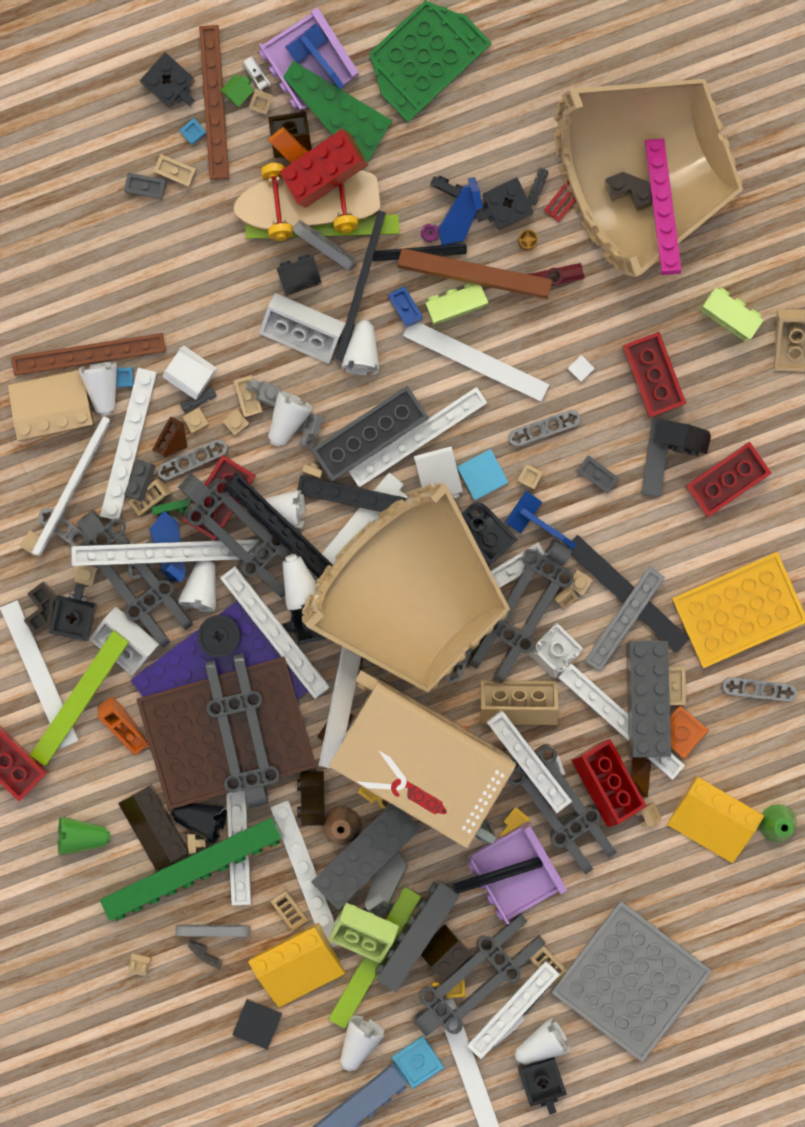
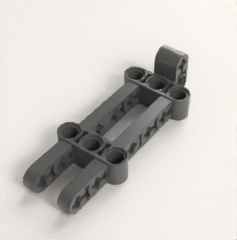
M190 473L178 486L193 501L184 512L185 519L192 525L198 526L203 524L241 560L239 562V570L247 577H255L257 575L277 595L283 598L285 596L284 586L264 567L276 554L283 561L286 560V556L292 554L279 540L273 544L271 540L274 535L267 531L237 503L226 489L222 492L217 491V486L220 483H224L226 486L228 481L223 478H215L206 486L195 475ZM207 497H211L212 503L209 506H204V500ZM221 503L226 505L260 538L249 552L240 546L210 517L211 513ZM194 511H198V518L191 520V514ZM261 549H266L265 556L259 558V551ZM248 563H252V570L246 572L245 566Z
M92 509L77 521L79 527L88 537L79 546L110 545L114 541L118 545L131 544L124 535L126 523L122 518H114L104 525L100 516ZM113 523H121L123 529L120 532L114 531L112 529ZM105 534L108 540L106 543L101 544L97 541V536ZM147 563L134 564L150 585L148 589L137 597L111 564L98 565L127 602V618L132 621L140 619L161 647H165L171 641L149 614V611L162 601L185 630L193 625V622L171 595L173 593L172 581L168 578L159 580ZM162 583H167L170 585V590L162 592L159 586ZM146 595H153L155 601L148 604L144 601V597ZM132 606H136L140 612L138 615L133 616L129 613V609Z
M553 539L544 554L535 549H527L523 552L522 560L526 566L505 599L510 610L502 621L497 622V626L491 633L483 636L468 665L477 669L496 638L511 646L493 676L494 680L502 683L519 654L532 651L534 642L531 634L560 586L568 587L573 583L574 578L571 571L564 567L572 553L570 548ZM530 553L536 555V560L533 563L526 561V557ZM546 563L553 565L551 572L546 573L543 571V566ZM537 572L548 578L550 582L520 630L506 622L534 573ZM568 573L569 580L561 582L559 580L560 575ZM505 630H513V636L505 638L503 636ZM523 639L530 640V645L526 648L520 646V641Z
M241 653L233 656L242 693L224 696L216 661L210 660L205 662L213 700L207 705V712L210 716L218 718L231 774L225 779V789L231 793L245 791L248 807L252 808L269 803L265 785L277 782L280 777V771L276 766L269 765L256 709L262 703L263 696L259 691L252 690L244 654ZM256 694L259 697V702L251 704L248 700L249 695ZM233 698L238 699L240 702V706L237 709L230 706V700ZM212 703L220 704L221 711L219 713H214L211 710ZM246 710L259 768L241 772L228 714ZM269 769L274 770L276 778L268 779L266 771ZM255 774L258 781L251 784L247 781V776ZM229 779H237L239 782L238 787L231 788L228 784Z
M543 744L536 748L534 752L571 799V805L576 812L563 822H560L518 762L512 774L519 772L521 773L520 778L512 780L511 774L508 781L513 786L522 785L553 828L549 834L552 843L558 848L566 846L580 868L587 874L593 868L575 844L574 840L590 830L609 858L617 852L597 825L600 821L599 811L593 805L584 806L554 764L557 759L556 750L550 744ZM545 750H552V754L548 758L543 757V752ZM594 811L595 816L592 819H587V813ZM574 822H578L579 828L571 830V825ZM557 834H564L561 841H555Z
M521 913L509 922L510 924L505 925L492 938L486 935L480 936L476 941L478 950L445 981L443 980L434 989L429 986L420 989L419 999L426 1009L419 1011L411 1020L425 1036H428L440 1025L449 1033L458 1034L463 1028L461 1019L502 982L514 983L519 980L521 975L519 967L546 943L538 935L511 959L500 946L527 922ZM488 939L490 947L484 950L481 947V943L483 940ZM496 954H501L503 957L500 964H495L494 962ZM486 959L497 972L452 1010L442 997ZM510 968L515 970V976L512 979H508L506 976V972ZM427 990L433 993V997L429 1001L423 998ZM439 1005H444L445 1007L443 1015H437L436 1008ZM451 1020H457L458 1026L454 1030H450L448 1026Z

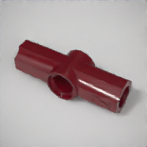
M581 263L527 274L550 279V273H558L559 280L557 282L552 281L551 286L584 279Z

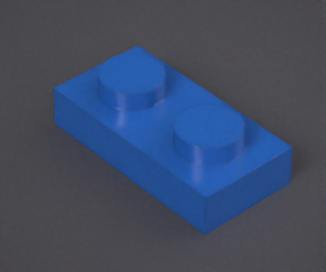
M405 286L388 294V298L405 328L423 320V316Z

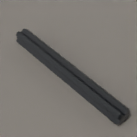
M465 243L404 248L437 256L467 253V245ZM401 249L375 251L373 261L399 260Z
M539 857L532 858L453 884V889L457 894L541 868L543 863Z

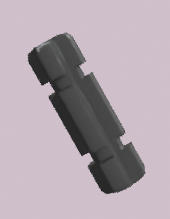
M539 168L537 178H535L530 191L531 195L528 196V201L531 205L537 204L538 196H540L545 183L544 179L547 178L548 170L544 168Z
M209 387L206 389V392H202L197 400L190 397L188 401H182L180 403L182 410L188 412L192 410V407L196 408L207 402V399L215 398L217 395L214 388Z

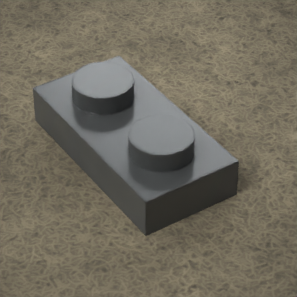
M128 173L124 192L162 200L166 180Z
M589 455L577 469V472L607 494L619 479Z
M137 459L124 495L143 502L156 465Z

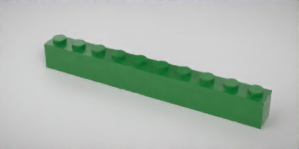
M273 816L100 899V903L109 921L112 919L119 921L125 918V913L131 910L135 913L142 910V905L148 902L152 905L160 901L159 897L164 894L169 897L177 893L176 889L181 886L186 889L194 885V880L198 878L202 881L211 877V872L215 870L221 872L228 869L229 863L235 861V864L246 860L245 856L250 853L255 856L263 852L262 848L267 845L272 848L280 844V839L284 836Z

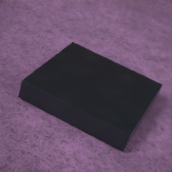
M246 999L232 1035L268 1049L282 1013Z

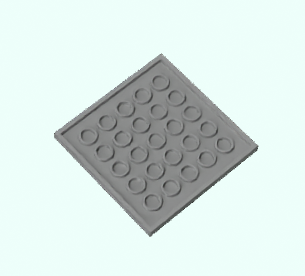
M620 900L551 990V993L643 1062L712 970Z

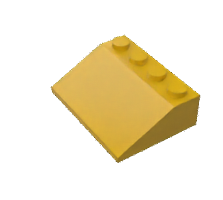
M695 775L666 825L729 862L734 863L755 833L764 815Z
M319 922L252 956L248 961L257 979L278 1007L345 974Z

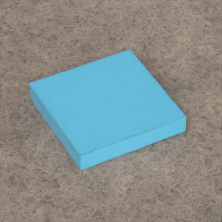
M491 449L457 466L474 501L509 483Z
M423 1035L391 1056L412 1089L444 1069V1065Z

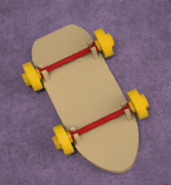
M269 163L261 168V176L266 181L247 189L234 203V212L239 220L254 228L268 230L269 238L276 241H285L293 236L292 228L298 220L305 222L310 227L333 224L335 231L349 233L358 228L359 220L372 217L381 208L377 177L364 170L359 171L305 208L295 201L279 172L285 168V165L279 163Z

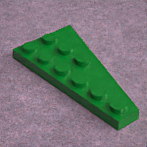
M292 61L283 77L332 135L341 129L349 132L368 163L392 120L295 61Z

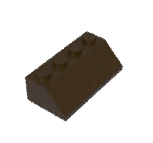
M152 784L118 803L155 869L163 867L188 853L187 845Z

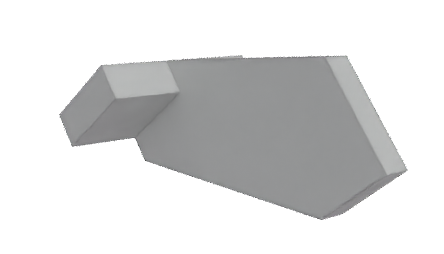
M399 851L374 874L364 905L375 916L380 917L392 909L390 902L408 867Z

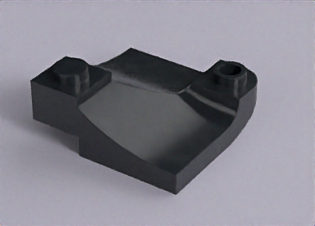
M473 503L461 513L488 567L518 540L502 521L482 503ZM474 510H479L480 515L475 516Z

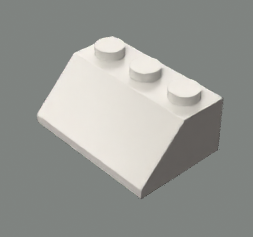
M115 607L103 619L89 640L101 649L114 630L129 640L130 643L116 663L133 676L155 651L159 643L140 628L138 624L128 619L124 612Z

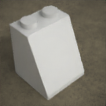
M452 446L414 456L422 488L428 484L434 487V483H444L450 490L453 498L460 497L459 493L463 491Z

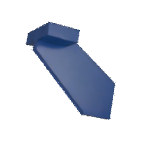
M317 24L311 26L285 46L296 63H299L310 54L337 88L341 89L344 86L334 70L317 51V48L327 41V38Z
M475 177L468 178L469 185L463 186L439 225L441 245L464 241L477 210L483 209L480 190Z
M525 491L505 520V523L517 532L522 533L529 521H532L553 537L574 549L576 546L574 542L534 516L542 501L528 491Z
M163 511L149 528L153 543L181 542L177 521ZM185 562L160 563L161 569L159 571L173 583L181 582L185 578Z

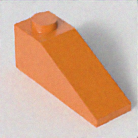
M113 696L98 706V718L134 756L149 746L148 740L126 709Z

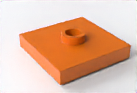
M680 705L670 716L671 748L683 759H686L708 733L709 729Z

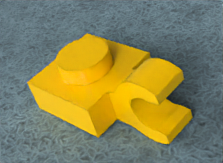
M514 807L503 822L507 826L499 836L501 837L528 822L530 818Z

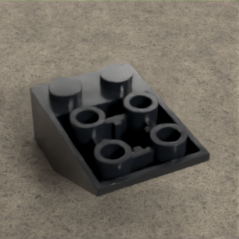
M309 254L299 257L298 261L291 263V261L280 263V267L276 268L286 296L322 284L314 256L309 257Z

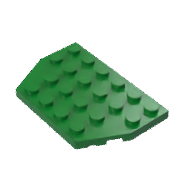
M425 0L381 41L369 55L381 95L409 123L489 48L492 43L466 15L453 12Z

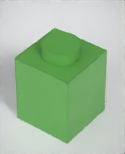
M235 74L220 91L233 104L239 107L254 89L250 86L251 81L244 75L240 77Z

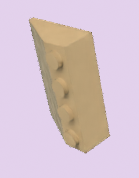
M777 309L774 371L805 372V310Z
M79 370L8 385L17 441H25L95 426L89 395Z

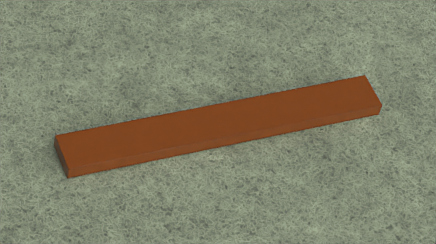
M219 25L199 26L210 180L229 179L224 95L220 91L223 88Z
M404 248L401 249L397 266L400 269L543 299L549 298L552 285L551 279Z
M163 333L12 356L11 359L14 376L164 353L166 352Z

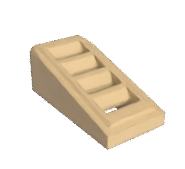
M158 478L148 486L145 494L150 504L143 499V502H140L145 508L142 509L136 499L132 498L128 503L140 517L172 492L165 482ZM150 490L157 497L156 499H154V497L151 495V493L149 492Z
M287 889L270 900L292 932L308 921ZM284 898H287L288 901L279 906L278 903ZM291 904V908H289L285 912L282 910L287 905ZM296 910L297 913L290 918L287 917L290 912ZM296 917H301V919L296 923H291V921Z
M543 946L529 959L539 968L545 960L550 958L551 960L548 963L550 965L555 963L554 969L560 968L562 970L559 973L560 975L552 982L555 985L567 969ZM544 952L546 955L538 962L536 959Z

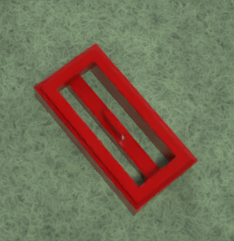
M568 180L567 185L564 184L544 209V212L557 222H560L576 201L574 196L559 216L555 215L571 195L568 191L552 212L550 211V208L570 182Z

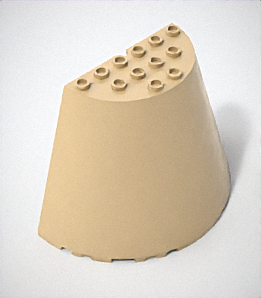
M705 79L574 88L561 95L562 99L557 102L558 108L555 109L554 120L555 122L558 121V129L555 130L554 141L556 143V155L562 158L563 164L559 165L563 182L566 185L567 180L570 182L566 187V191L571 193L569 199L571 201L575 196L576 201L572 206L575 213L581 212L580 214L584 221L580 223L587 231L592 243L601 246L605 251L603 257L610 264H613L618 271L625 270V275L637 277L659 260L653 205L637 211L630 194L612 201L605 186V179L620 172H626L649 182L645 140L662 138L665 140L678 244L743 190L742 179L736 170V161L731 156L729 141L727 138L722 137L721 130H723V124L718 118L715 102L712 101L710 86Z
M434 483V487L428 484L423 488L420 487L410 492L409 495L411 497L406 501L402 499L397 500L389 508L378 514L380 518L373 523L370 521L335 556L337 560L333 566L328 565L325 568L323 574L315 582V593L307 596L304 603L305 607L302 610L304 615L302 616V621L309 629L426 692L434 690L439 685V681L443 677L448 676L452 672L453 667L466 658L465 652L469 648L474 649L477 647L480 639L484 635L491 633L494 629L493 626L498 621H502L510 610L450 490L444 483Z

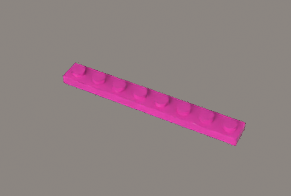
M664 138L645 140L661 275L681 274Z

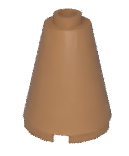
M338 806L329 810L325 815L323 831L326 837L333 843L347 844L358 836L361 822L358 814L353 809ZM343 826L345 830L341 831L337 828Z

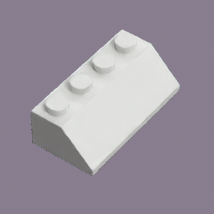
M275 293L267 308L259 334L329 364L346 323Z

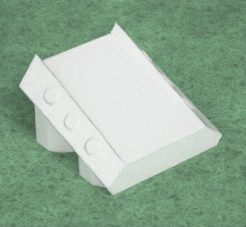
M182 346L167 369L164 370L163 378L174 387H178L188 396L197 400L217 371V368L187 347Z
M556 623L534 645L532 651L529 652V656L550 677L556 679L578 657L583 648Z

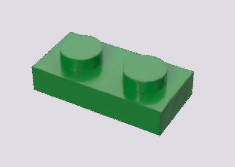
M188 498L151 507L153 515H158L159 517L163 511L170 515L169 512L177 510V513L185 512L186 508L191 504V500Z

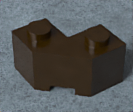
M620 172L605 179V186L612 201L630 194L637 211L652 205L651 189L648 181L626 172Z
M46 582L40 583L27 593L39 608L24 620L35 636L50 627L57 598Z
M302 771L301 779H297V791H301V806H297V818H301V826H324V771Z

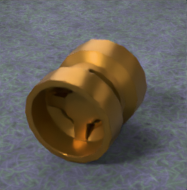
M529 229L521 232L518 238L519 246L527 251L535 248L538 242L537 234Z

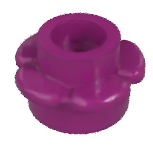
M431 224L423 226L421 237L424 238L425 242L432 243L439 238L438 227Z

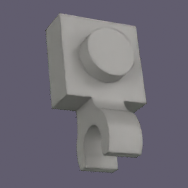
M254 379L252 382L248 381L246 385L247 390L257 394L256 400L269 407L275 406L280 388L266 381L260 383Z
M310 414L300 428L303 435L300 438L299 445L314 448V435L318 436L323 417Z

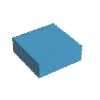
M195 118L180 129V132L191 145H194L207 134Z
M133 367L117 368L116 388L133 387Z

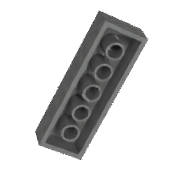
M407 385L311 450L332 482H334L429 419V417Z
M629 641L626 643L629 758L671 757L668 641Z
M390 804L311 883L339 910L421 828L403 810Z
M440 880L437 883L433 882L428 889L430 894L426 899L423 897L417 906L419 911L416 915L412 914L407 921V929L405 931L401 930L396 938L397 944L395 947L391 946L385 955L386 961L384 964L382 962L379 963L375 969L376 980L394 992H397L460 896V894L454 892V889Z

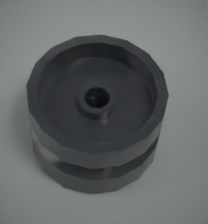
M214 615L207 618L198 630V642L201 649L213 657H225L233 653L241 641V630L238 623L226 615ZM218 632L223 633L224 637L222 639L216 637Z

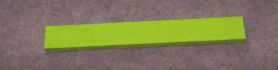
M399 214L386 215L380 235L399 234ZM373 215L365 220H359L358 228L349 233L335 231L333 224L312 226V228L325 237L371 235L377 215ZM245 224L246 239H269L268 230L257 229ZM293 231V236H292L291 238H301V237H299V236Z
M115 630L112 631L30 754L33 758L44 766L48 765L130 643L129 640Z
M404 886L385 919L399 926L392 946L421 898V895ZM363 957L328 1020L344 1029L346 1028L351 1016H353L376 976L375 969L379 965L378 962Z

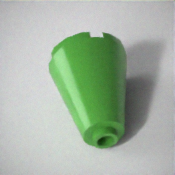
M776 804L767 807L763 811L764 817L759 824V829L767 840L781 843L789 840L794 835L797 829V818L790 808Z
M67 817L59 818V855L106 847V843H110V831H107L106 827Z

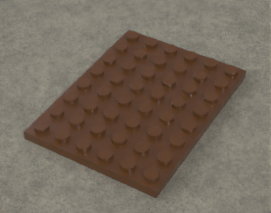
M285 656L248 666L247 670L252 690L259 691L263 696L262 703L256 709L269 765H274L279 769V778L316 768ZM236 670L219 675L224 696L242 693ZM203 679L137 698V704L168 810L229 793L225 789L224 782L231 774L218 718L210 716L207 712V705L213 700L209 679ZM251 694L248 700L251 704H257L259 697L256 694ZM236 698L231 699L230 706L234 709L239 708V700ZM212 703L211 710L214 713H219L221 711L220 704ZM246 710L228 714L241 772L259 768ZM269 769L266 771V777L268 779H275L276 772ZM249 774L247 781L254 784L258 781V778L255 774ZM231 778L228 784L231 788H236L239 782L237 779Z

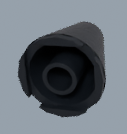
M191 803L172 809L171 815L174 821L214 844L221 836L218 835L219 830H223L225 826L227 810H225V806Z

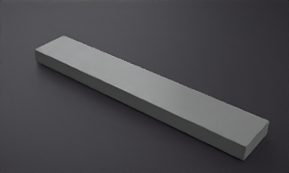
M650 566L647 568L584 660L586 663L598 671L603 669L665 576Z

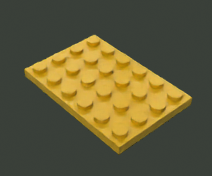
M778 552L672 598L702 668H706L805 624V613Z

